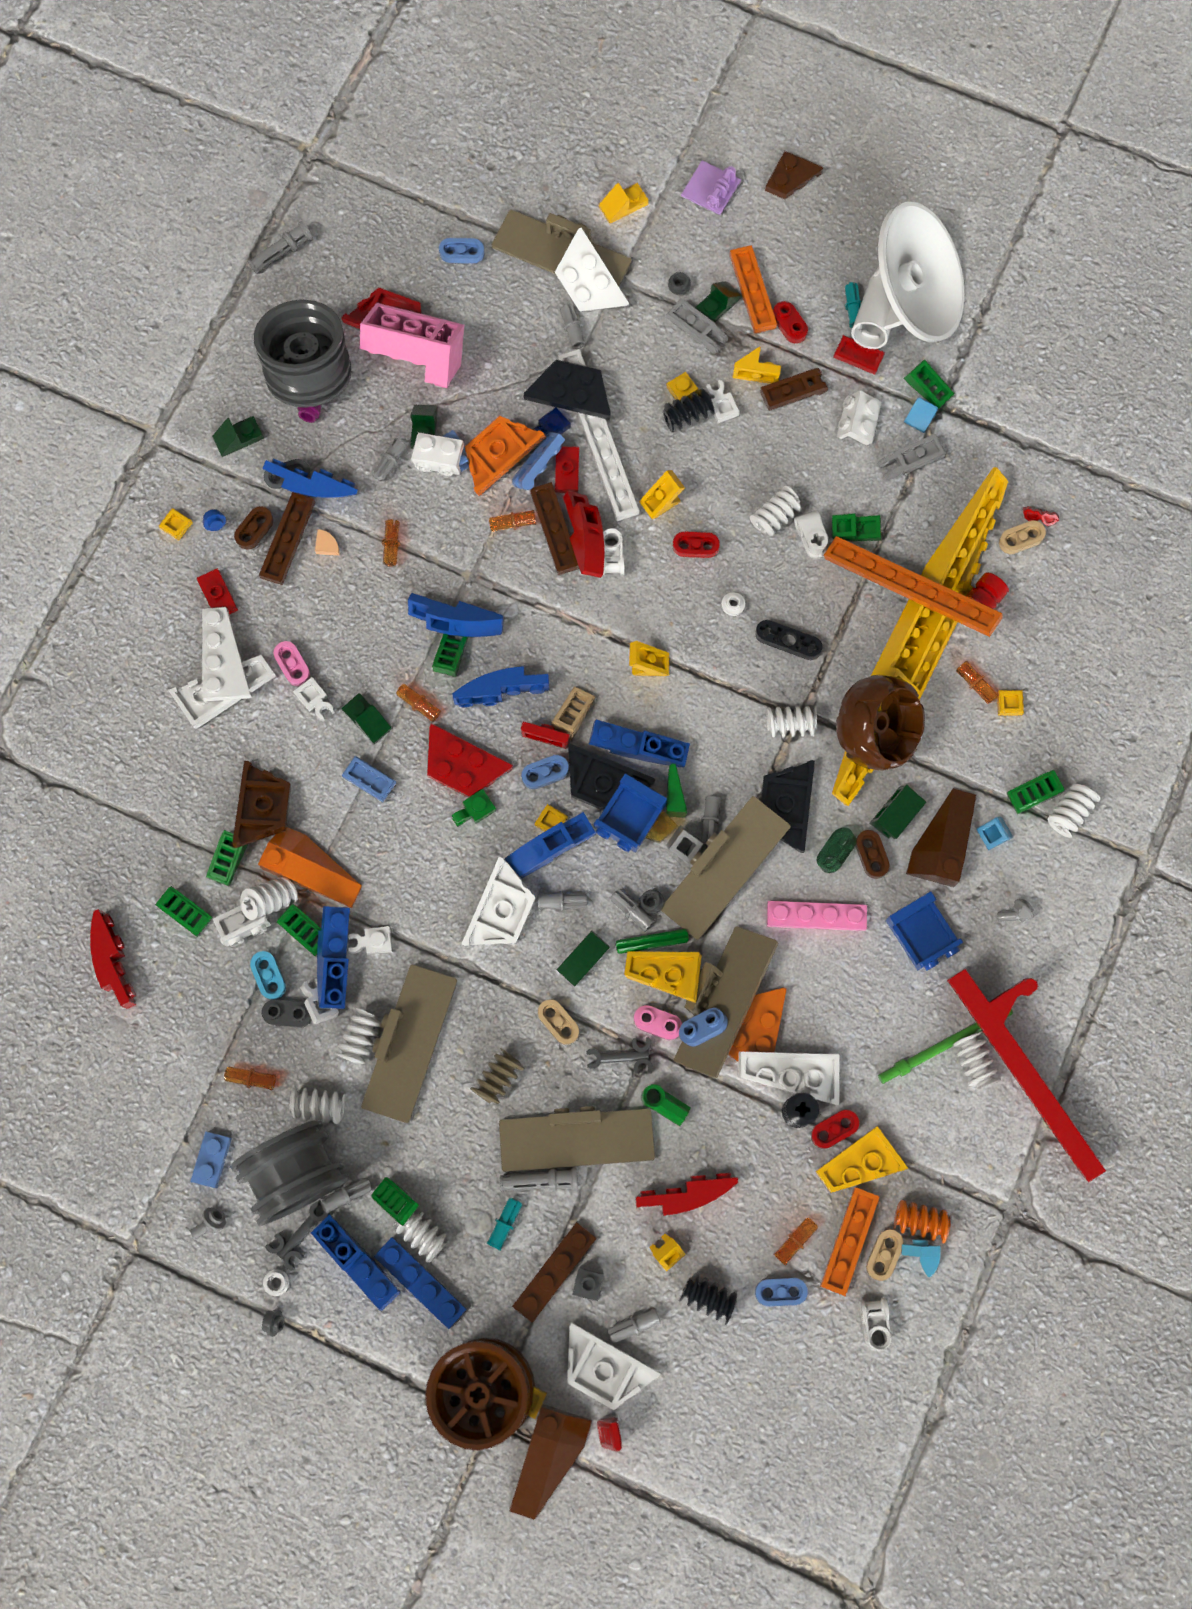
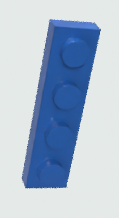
M393 1237L375 1254L374 1258L448 1330L467 1310L459 1300Z

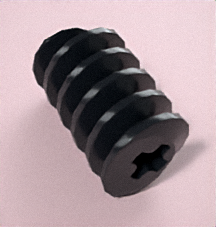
M699 389L697 394L695 392L690 393L689 398L686 395L681 397V402L675 399L672 404L666 403L663 416L672 433L674 432L675 424L679 429H682V421H685L689 426L691 425V417L696 422H699V414H702L706 419L708 418V410L713 415L715 411L709 394L704 389Z
M807 1093L795 1094L787 1099L782 1107V1117L785 1123L794 1128H803L813 1123L819 1114L818 1102L812 1095ZM800 1106V1109L804 1110L805 1114L800 1116V1113L795 1111V1108Z
M695 1273L688 1279L680 1295L679 1302L688 1297L687 1306L690 1307L696 1301L697 1311L706 1306L707 1316L716 1311V1320L718 1321L724 1315L726 1316L725 1325H727L737 1303V1293L732 1292L727 1297L728 1288L723 1287L718 1292V1283L714 1282L708 1287L709 1279L705 1277L699 1283V1274Z

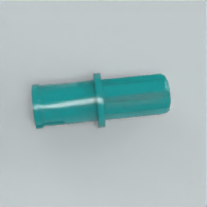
M849 282V284L845 285L847 302L845 309L848 310L849 327L853 328L862 301L860 300L858 284Z
M514 1198L508 1199L499 1219L495 1220L497 1222L486 1244L500 1251L502 1250L510 1230L514 1229L512 1226L522 1207L520 1201Z

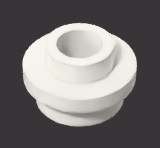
M731 592L723 597L721 606L726 614L737 616L743 612L745 600L739 593ZM735 600L738 605L731 606L729 602Z
M280 1269L271 1270L263 1280V1287L271 1296L284 1294L290 1284L287 1273ZM276 1277L281 1280V1285L278 1288L273 1286V1280Z

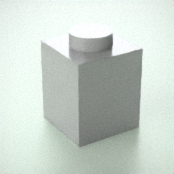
M680 825L666 846L674 854L690 863L703 845V842Z

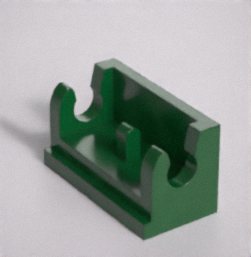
M906 784L894 792L869 824L874 826L888 839L890 837L897 839L927 802Z

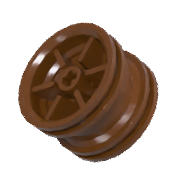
M473 1339L450 1349L438 1360L427 1381L425 1399L432 1425L448 1442L463 1449L478 1451L493 1448L503 1443L528 1418L533 1403L535 1387L533 1372L528 1361L519 1350L499 1339ZM485 1360L492 1363V1368L489 1371L484 1370L482 1367ZM460 1368L465 1369L467 1372V1376L464 1379H460L457 1376V1371ZM505 1379L511 1382L509 1390H505L502 1387V1381ZM481 1387L485 1397L477 1400V1395H474L473 1392ZM452 1396L460 1397L461 1402L458 1406L451 1405L450 1399ZM497 1407H503L505 1410V1415L501 1418L496 1416L495 1411ZM472 1415H477L480 1419L479 1424L476 1426L470 1424V1417Z

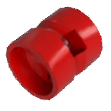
M986 572L977 581L976 588L972 587L966 594V597L995 609L996 603L1002 601L1009 592V588L997 575Z

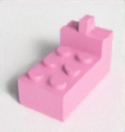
M376 303L361 322L360 349L367 350L372 354L379 353L390 356L392 359L410 361L416 365H426L425 382L448 388L461 366L464 324Z

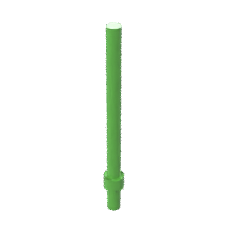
M1011 1009V1011H1010V1013L1008 1014L1007 1017H1009V1016H1011V1015L1013 1014L1012 1009ZM974 1023L907 1060L901 1059L894 1063V1067L879 1074L878 1078L884 1084L899 1075L902 1077L910 1073V1069L953 1047V1044L958 1040L977 1034L982 1030L977 1023Z

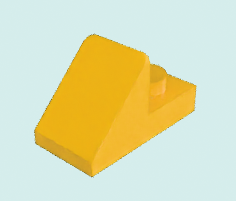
M638 182L625 189L617 183L599 203V208L608 223L611 224L647 206L648 198Z
M758 347L735 362L733 378L771 384L779 381L781 366L775 365L772 362H758L761 347Z
M667 470L641 498L639 503L651 519H655L681 502L678 495L685 487L672 470Z
M639 641L631 642L629 666L632 667V675L669 676V652Z

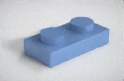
M205 1131L190 1182L212 1188L218 1187L232 1138Z

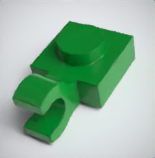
M482 789L462 802L465 809L455 812L452 815V820L457 827L471 818L475 823H478L496 812V808Z

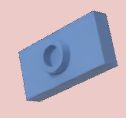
M357 756L353 758L342 774L344 779L382 803L396 784L395 780Z

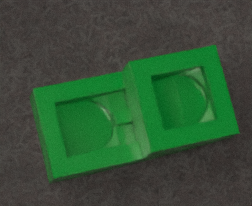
M856 513L832 515V537L835 539L837 536L846 541H882L880 515L856 517Z

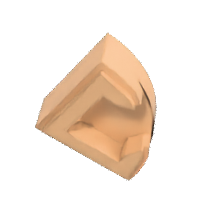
M317 529L316 554L340 556L335 538L330 533Z

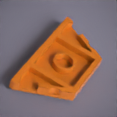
M499 416L465 446V450L470 463V473L474 481V491L477 495L480 496L541 443L546 438L545 434L542 431H535L527 428L526 425L518 422L514 423L510 419Z
M780 988L754 996L728 1055L738 1062L739 1052H775L787 988Z

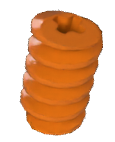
M901 1200L896 1208L893 1229L900 1225L901 1233L904 1234L907 1227H909L911 1236H914L917 1230H920L921 1238L923 1239L929 1232L931 1233V1241H935L937 1236L941 1235V1242L945 1244L950 1231L951 1216L949 1215L948 1217L946 1210H941L938 1214L935 1207H931L928 1211L926 1205H921L917 1210L915 1202H911L907 1208L906 1200Z

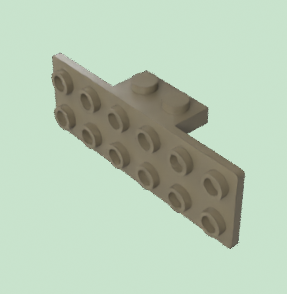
M509 210L492 242V248L556 274L555 271L578 229H583L590 242L591 229L584 224L571 222L561 215L549 213L546 223H543L514 210ZM591 242L619 287L631 264V258Z
M752 796L724 831L722 830L719 834L715 832L706 842L708 848L704 853L698 852L690 862L693 865L690 868V873L667 899L661 911L681 928L687 929L692 937L699 940L791 827L790 824L756 797Z
M736 926L717 967L705 962L699 974L696 1003L686 1000L684 1008L694 1016L710 1008H717L727 1016L728 1025L724 1032L698 1046H688L682 1041L674 1058L676 1063L712 1078H718L778 946V942L775 939ZM715 1017L710 1019V1023L714 1022ZM693 1028L688 1031V1035L693 1032Z
M410 965L395 1009L391 1008L389 1014L385 1013L381 1023V1028H384L381 1038L377 1037L372 1051L375 1052L374 1057L377 1059L361 1105L362 1109L404 1123L410 1122L457 985L456 978L416 965Z
M595 1106L580 1107V1112L570 1113L569 1108L554 1109V1114H549V1116L499 1121L503 1172L653 1161L655 1159L650 1109L600 1112V1110L595 1111Z

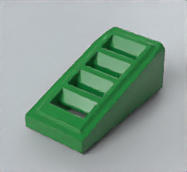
M925 359L903 378L913 389L938 409L955 394ZM919 373L923 375L921 378L917 376ZM926 379L930 381L927 385L924 384ZM935 385L937 389L931 392L930 388ZM942 391L944 395L938 399L936 395Z
M443 634L433 661V671L456 677L468 637L460 636L462 639L459 641L449 638L448 634ZM447 643L459 645L458 649L446 645ZM448 651L456 653V655L454 657L444 654V652ZM442 659L453 661L452 665L443 663Z
M671 764L668 769L667 817L685 818L687 808L676 764Z
M1051 770L1008 791L1006 794L1016 813L1020 814L1061 795L1065 789L1055 770ZM1046 780L1048 781V783H1049V785H1050V787H1051V789H1052V792H1051V790H1050V788H1049V786H1048ZM1037 784L1041 786L1045 794L1044 796H1042L1040 791L1038 790L1036 786ZM1028 788H1030L1036 800L1031 799L1027 791ZM1017 793H1022L1027 804H1022Z
M224 830L219 839L206 878L229 887L248 844L238 848L229 846V841L233 842L234 834ZM224 851L234 853L233 858L224 855ZM220 860L231 863L230 867L220 864ZM216 869L227 872L226 877L215 873Z
M172 886L166 890L155 904L196 937L199 936L213 918ZM175 896H177L176 900L172 903V905L169 908H167V906L171 903ZM184 901L186 904L176 915L174 912ZM192 907L194 909L185 921L182 920ZM198 914H201L202 917L194 927L190 926Z
M292 904L277 920V923L316 957L318 941L313 947L309 944L318 935V930H321V928L297 906ZM296 914H298L299 916L296 918V920L290 926H288L287 924L290 922V920ZM303 921L307 922L298 933L294 932ZM312 927L314 931L303 940L302 937Z
M385 1177L371 1194L372 1199L402 1226L419 1206L411 1196L389 1177Z

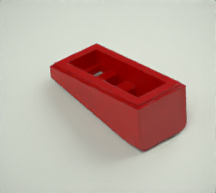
M610 1417L598 1420L597 1428L600 1445L604 1449L621 1451L622 1440L618 1418Z

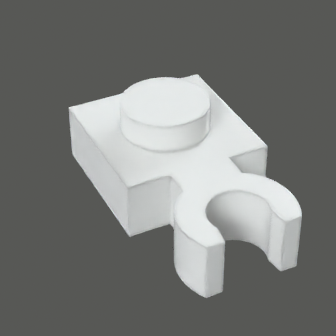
M718 380L717 383L718 390H713L710 384L706 388L710 398H713L711 400L717 424L739 416V410L731 392L723 393L724 383L721 380Z
M312 677L293 691L309 712L315 708V714L320 721L323 722L325 720L321 715L322 710L328 709L332 714L335 713L330 703L323 702L328 696Z
M389 926L364 929L365 936L362 937L356 933L348 935L349 940H358L356 947L349 948L350 953H359L363 948H366L368 955L392 952L391 930Z
M317 978L313 981L315 989L310 988L306 981L303 982L301 986L302 993L309 997L305 1000L304 1004L313 1023L317 1024L336 1018L339 1014L336 1008H319Z

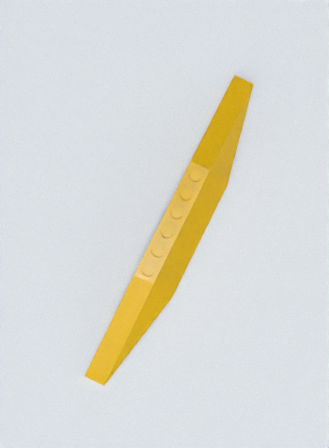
M993 467L927 562L921 576L964 596L973 587L971 586L973 576L979 573L981 564L978 561L981 552L986 551L988 543L985 540L988 531L993 530L996 521L993 515L995 509H1000L1008 484V480L997 467ZM909 599L871 676L885 675L901 678L916 689L920 700L957 621ZM874 733L875 743L878 746V734ZM845 751L832 794L844 805L849 806L864 785V777L867 773H872L873 769L863 768L847 758V752Z

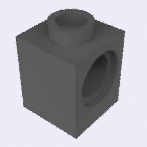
M578 1268L572 1295L598 1301L604 1274Z

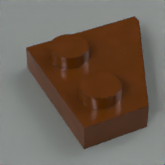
M784 151L766 184L765 191L785 200L793 195L794 191L806 186L810 179L815 176L819 177L822 174L823 167Z

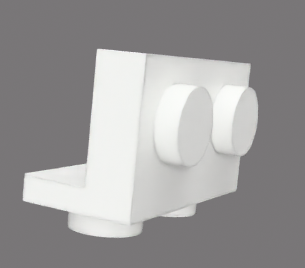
M861 390L847 396L843 402V412L838 423L837 437L843 439L850 436L866 446L871 444L882 402Z
M418 433L411 459L415 467L422 472H430L431 470L445 476L460 475L459 463L464 442L459 439Z
M241 905L213 918L221 937L220 941L226 947L229 945L230 947L238 946L244 942V938L250 935L258 936L267 931L266 927L272 925L267 914L263 917H257L255 920H249L243 914Z

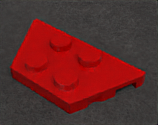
M379 287L367 299L359 302L355 310L350 314L345 313L341 319L343 323L360 329L361 322L376 303L422 314L420 302Z
M432 723L429 726L427 769L429 778L469 798L483 788L489 787L506 772L512 771L513 765Z

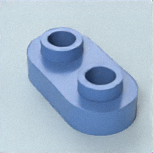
M447 238L440 243L439 253L441 259L447 263L473 264L483 259L484 246L480 240L474 238Z
M553 755L529 764L523 769L521 774L523 784L529 789H539L560 781L568 774V762L560 755ZM559 766L561 771L555 773L552 771V768ZM533 774L539 777L536 781H531L529 778Z
M710 1008L685 1021L680 1026L679 1037L688 1046H698L725 1031L728 1025L727 1016L717 1008ZM715 1017L714 1022L710 1023V1019ZM693 1028V1032L688 1035V1031Z
M797 1278L764 1279L755 1288L757 1301L768 1307L799 1305L806 1300L808 1295L806 1284ZM792 1286H796L798 1288V1294L796 1296H791L789 1294V1289ZM767 1287L772 1289V1296L769 1298L763 1295V1290Z

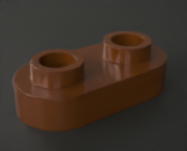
M263 506L255 507L238 526L234 533V539L240 548L245 550L253 549L272 527L274 519L268 508ZM260 519H266L264 523H258ZM247 536L251 537V540L244 541Z
M862 831L856 838L855 846L864 871L873 879L882 878L888 872L890 864L881 838L875 831ZM863 841H870L872 846L870 848L865 847ZM877 863L880 866V870H873L872 864Z

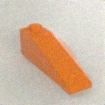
M286 827V831L275 834L268 842L258 863L266 872L278 877L288 878L296 885L350 908L353 907L362 888L360 883L308 836L289 827Z

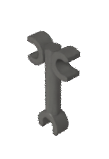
M646 1037V1046L640 1048L637 1046L636 1038H633L632 1047L635 1051L599 1053L595 1049L587 1050V1055H595L597 1061L593 1064H587V1067L595 1069L601 1063L636 1061L634 1064L635 1074H639L638 1067L641 1064L647 1065L648 1074H650L653 1070L648 1053L651 1040L649 1037Z
M318 1202L311 1205L309 1209L310 1216L287 1242L281 1234H275V1238L279 1240V1246L276 1249L270 1244L265 1246L268 1252L277 1253L284 1260V1265L288 1270L293 1271L295 1269L290 1263L292 1256H297L300 1260L304 1259V1255L300 1251H293L317 1222L323 1221L330 1214L324 1212L322 1216L318 1217L315 1213L320 1205Z

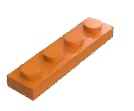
M752 245L730 250L729 256L754 334L776 329L777 322Z
M854 1187L820 1287L846 1296L880 1196Z

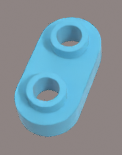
M261 951L256 953L250 961V967L259 990L267 999L277 1000L286 991V983L278 963L269 952ZM263 961H268L269 963L266 969H261ZM276 983L278 985L277 990L271 992L270 986Z

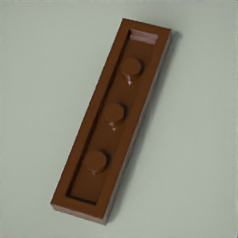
M552 482L533 487L530 490V494L557 575L578 570L579 566L570 541V534Z
M292 492L259 573L260 579L283 585L316 503L314 498Z
M576 1222L512 1307L533 1323L597 1238Z

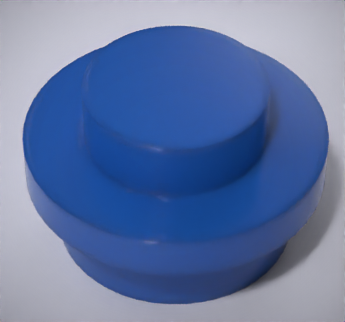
M212 509L203 515L202 523L206 530L218 531L226 524V517L219 510Z

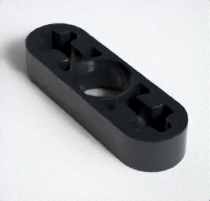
M763 620L756 627L755 636L763 644L806 660H815L821 654L823 646L817 637L771 620ZM766 627L770 628L771 633L768 634L767 637L763 636L762 631L765 630ZM777 631H780L778 641H775ZM784 635H792L795 638V643L791 646L785 645L782 637ZM800 639H802L803 642L799 650L797 649V647L799 645ZM810 644L815 645V650H813L812 653L807 652V647H809Z

